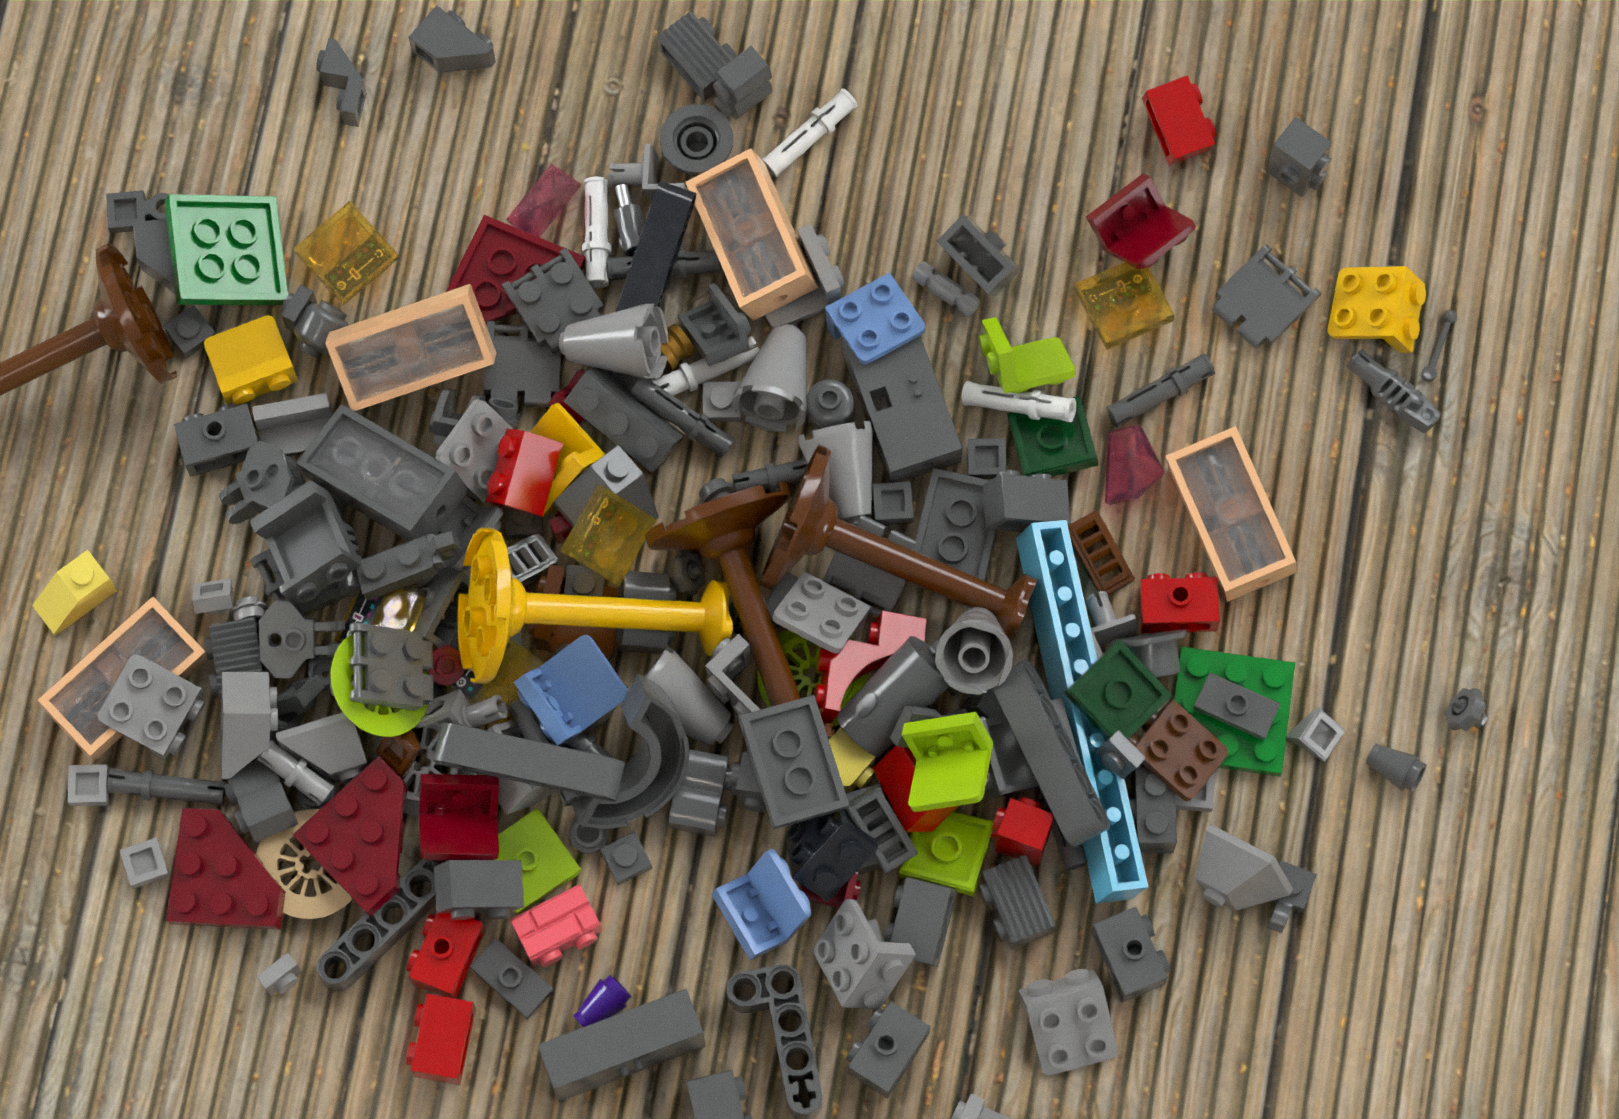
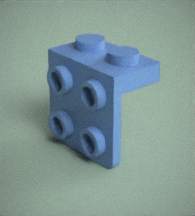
M890 272L825 307L828 331L834 340L842 336L862 364H869L923 335L925 332V323Z
M589 635L579 637L543 665L525 673L514 681L518 688L520 700L526 707L534 711L541 721L540 727L547 738L555 741L557 746L573 739L623 702L628 693V689Z
M774 849L764 852L748 874L716 888L711 894L750 960L788 943L811 916L810 903L807 896L798 889L790 876L788 864L782 857L778 856Z

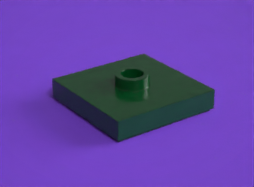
M1080 396L1072 397L1076 401V412L1072 422L1045 417L1034 420L1030 419L1027 414L1007 413L1023 476L1030 477L1036 474H1050L1054 477L1099 466Z
M1120 639L1063 692L1106 739L1110 738L1118 730L1129 739L1173 696Z

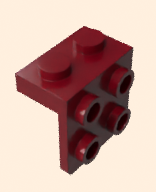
M1144 173L1086 216L1103 250L1138 270L1154 265L1161 255L1173 246L1183 243L1188 235L1196 229L1192 219L1165 206L1151 177Z
M421 774L419 835L420 856L423 859L436 861L496 860L499 857L497 823L499 778L489 775Z

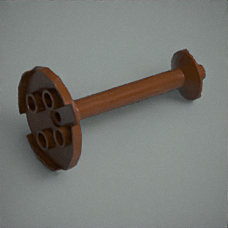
M105 244L95 249L101 298L94 304V318L0 362V396L107 344L117 352L128 351L160 384L177 378V371L169 373L166 365V360L174 356L162 324L142 285L134 289L132 280L124 267L128 262L113 244Z
M818 444L801 478V484L795 496L796 500L793 508H788L765 564L762 573L764 576L759 585L772 590L805 554L817 555L826 546L967 607H982L993 613L1009 640H1011L1014 632L1019 629L1037 579L1024 574L1005 590L838 519L837 505L829 498L831 449Z
M786 482L778 483L780 487L779 492L766 494L763 485L711 500L684 511L685 519L671 523L666 527L661 522L644 534L650 550H699L701 555L707 559H718L771 707L801 699L746 548L755 541V529L792 499ZM823 722L827 737L833 736L832 730L836 728L835 724Z

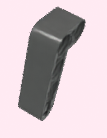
M780 964L734 974L727 984V997L730 1006L740 1013L770 1010L789 1112L796 1119L815 1118L822 1108V1091L798 972L789 965ZM780 977H787L793 981L794 987L790 992L780 994L772 988L773 982ZM742 984L752 986L756 991L754 997L748 1001L738 1000L734 996V991L738 986ZM794 1015L801 1020V1025L796 1031L787 1032L780 1027V1020L784 1016ZM794 1053H801L808 1058L809 1062L804 1069L793 1070L786 1063L788 1057ZM805 1081L808 1097L815 1098L810 1101L809 1108H802L801 1102L794 1103L800 1097L798 1082Z

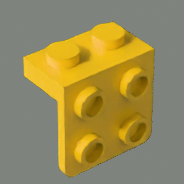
M1407 266L1346 267L1341 269L1338 273L1327 329L1328 334L1333 339H1384L1398 353H1412L1414 341L1418 338L1420 331L1418 320L1421 305L1424 304L1426 299L1425 283Z
M267 315L210 336L204 341V347L226 404H244L255 397L271 391L282 390L290 384L298 382L275 319L272 316Z

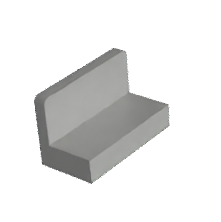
M327 393L252 407L254 421L259 430L260 441L280 448L285 456L304 453L333 416Z

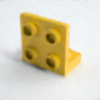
M560 403L553 404L530 431L531 433L563 443L543 516L557 510L552 504L554 500L586 469L606 455Z

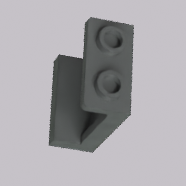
M311 480L250 520L254 533L267 540L284 581V584L279 587L281 595L299 605L313 600L320 591L334 582L345 579L352 570L361 565L330 492Z
M1062 698L1051 700L1079 757ZM1001 715L988 719L979 717L993 740L984 792L986 800L1040 788L1006 716Z

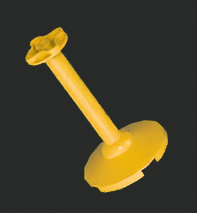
M480 527L472 535L465 553L463 566H471L468 594L459 593L458 644L463 669L473 670L475 679L470 678V681L473 683L487 684L495 678L509 637L519 633L524 623L698 633L702 648L708 656H713L712 652L717 645L724 639H730L732 636L733 623L729 614L730 592L726 582L710 581L704 590L700 602L528 593L525 591L523 584L512 576L508 550L501 532L494 528Z

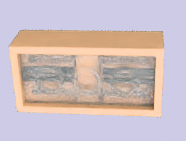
M752 148L686 181L688 189L697 194L695 200L696 208L739 308L754 321L819 288L768 169Z
M471 284L331 331L325 342L349 406L353 411L494 364L496 350Z
M1236 426L1166 455L1168 468L1227 602L1298 572L1296 560Z
M154 597L150 598L38 699L40 706L92 762L97 760L123 736V734L102 724L98 719V713L132 655L138 654L183 679H186L207 660L206 652Z

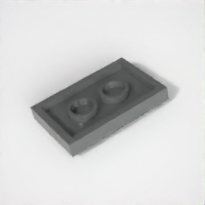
M933 468L914 551L985 581L997 531L995 529H986L982 485L990 480Z
M814 695L739 716L740 727L773 830L841 811L849 807Z

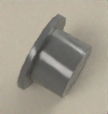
M691 104L678 108L667 117L661 128L660 146L664 158L674 168L690 176H698L727 160L733 149L734 135L729 120L719 110L708 105Z
M1185 629L1120 638L1155 677L1181 672L1176 639L1187 636ZM1117 640L1111 641V642H1110V643H1111V646H1112Z

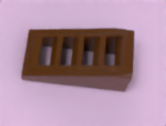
M1097 510L1068 525L1073 552L1097 592L1105 591L1110 595L1135 581L1130 568ZM1092 528L1096 532L1083 540H1080L1078 537ZM1101 541L1104 546L1088 555L1086 549ZM1110 555L1112 560L1095 568L1093 563ZM1118 568L1120 574L1105 582L1102 581L1101 576Z

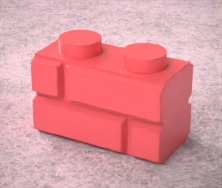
M580 884L510 919L512 927L532 966L541 963L542 967L550 966L563 958L562 951L574 945L577 949L585 948L597 941L598 937L596 934L602 932L601 924Z

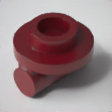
M448 644L433 651V669H429L427 673L433 675L434 682L439 685H451L462 677L465 669H463L461 664L460 652Z

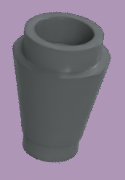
M1377 743L1372 747L1366 759L1367 765L1371 766L1401 791L1406 788L1413 792L1419 785L1427 766L1420 761L1419 756L1385 746L1382 747Z

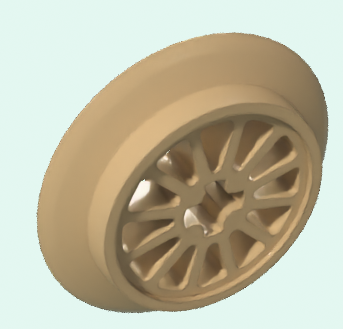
M320 809L295 811L298 825L262 839L256 851V855L263 862L264 867L286 891L283 913L295 918L317 919L338 912L352 901V897L338 883L335 884L325 875L328 872L321 865L319 871L312 869L309 874H306V868L302 862L305 859L311 861L314 857L305 848L301 851L292 844L296 840L293 834ZM289 847L297 857L294 858L282 854ZM280 862H285L294 865L293 867L279 871ZM297 874L288 885L282 883V878ZM304 880L301 893L299 895L293 893L292 890ZM319 880H324L332 889L322 894ZM314 882L317 895L306 897L310 883Z

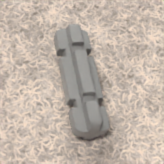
M922 261L912 274L913 280L923 287L927 285L930 292L949 305H956L959 312L970 317L980 304L979 298L969 291L965 293L962 286L941 272L935 273L933 266Z

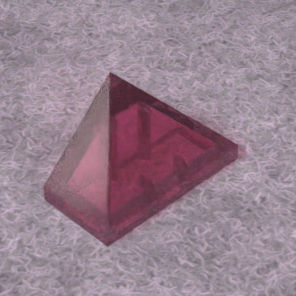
M551 163L506 220L520 230L541 237L579 190L581 184Z
M1133 425L1108 431L1105 503L1112 505L1138 499L1165 472L1141 426Z

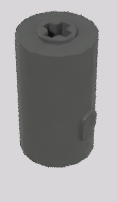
M909 636L836 716L839 724L849 737L868 753L876 757H882L894 745L890 736L905 705L929 708L949 687L944 681V676L937 669L935 650L922 640Z

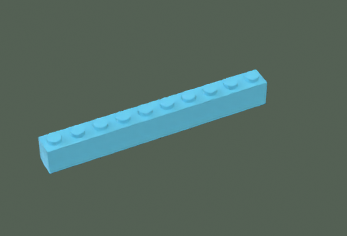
M1067 521L1031 523L1016 538L1023 574H1028L1037 579L1029 602L1051 700L1062 698L1080 761L1110 823L1108 830L1083 843L1095 902L1099 904L1131 900L1147 889L1148 883L1125 780L1109 771L1104 766L1102 758L1095 752L1107 739L1063 693L1097 660Z

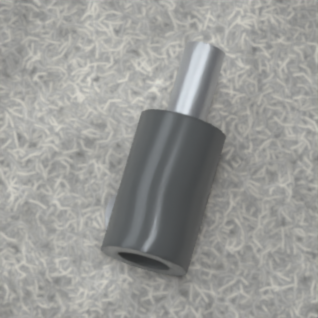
M620 184L615 187L620 208L614 211L620 235L619 243L626 256H634L645 222L641 206L632 204L627 184Z

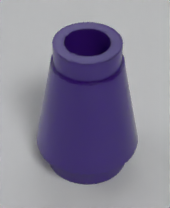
M610 974L605 980L599 979L573 1016L583 1027L612 1017L626 1008V1002L632 996Z

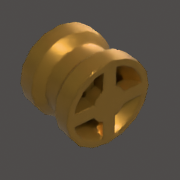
M675 323L667 328L668 343H661V356L667 355L665 366L670 371L678 367L679 361L682 358H690L696 353L687 335Z

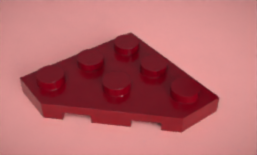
M484 215L446 292L471 284L485 324L488 321H497L518 312L501 284L506 281L512 283L530 273V268L538 264L540 267L560 255L559 251L564 249V247ZM569 250L582 271L586 263L585 256Z
M380 756L374 759L293 834L369 917L399 891L400 853H402L404 822L402 821L403 807L407 796V785Z
M182 808L166 921L172 925L281 930L286 891L264 867L263 862L238 834L226 815L218 809Z

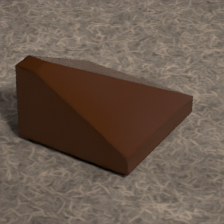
M413 729L398 736L383 737L375 753L400 776L404 777L415 761L421 747Z

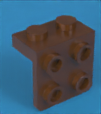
M549 565L547 576L541 575L537 593L564 594L565 568ZM604 586L603 597H617V588ZM529 624L528 633L533 635L537 650L553 653L556 647L566 643L570 645L579 637L589 635L608 662L612 659L616 640V628Z
M1174 699L1159 712H1155L1141 726L1142 731L1138 736L1133 734L1128 739L1145 756L1146 759L1142 763L1184 801H1190L1198 794L1228 754L1226 746Z

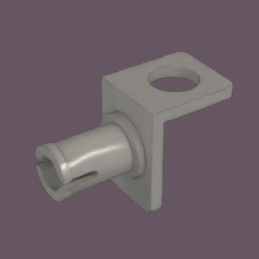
M645 144L644 159L641 163H610L609 170H613V172H609V181L612 187L620 184L642 185V190L651 203L658 186V155L651 144ZM669 183L687 189L684 183Z
M1105 591L1098 592L1100 598L1098 601L1095 594L1085 599V604L1096 626L1091 628L1097 659L1102 655L1100 647L1111 644L1110 642L1113 640L1137 634L1135 614L1117 619L1109 601L1108 593Z
M458 689L433 699V702H429L424 717L416 726L421 728L450 717L454 724L486 731L484 725L507 717V706L505 701L496 704L502 700L500 695H494L489 699L471 705L462 691ZM443 705V707L440 710L429 715V713L436 707Z

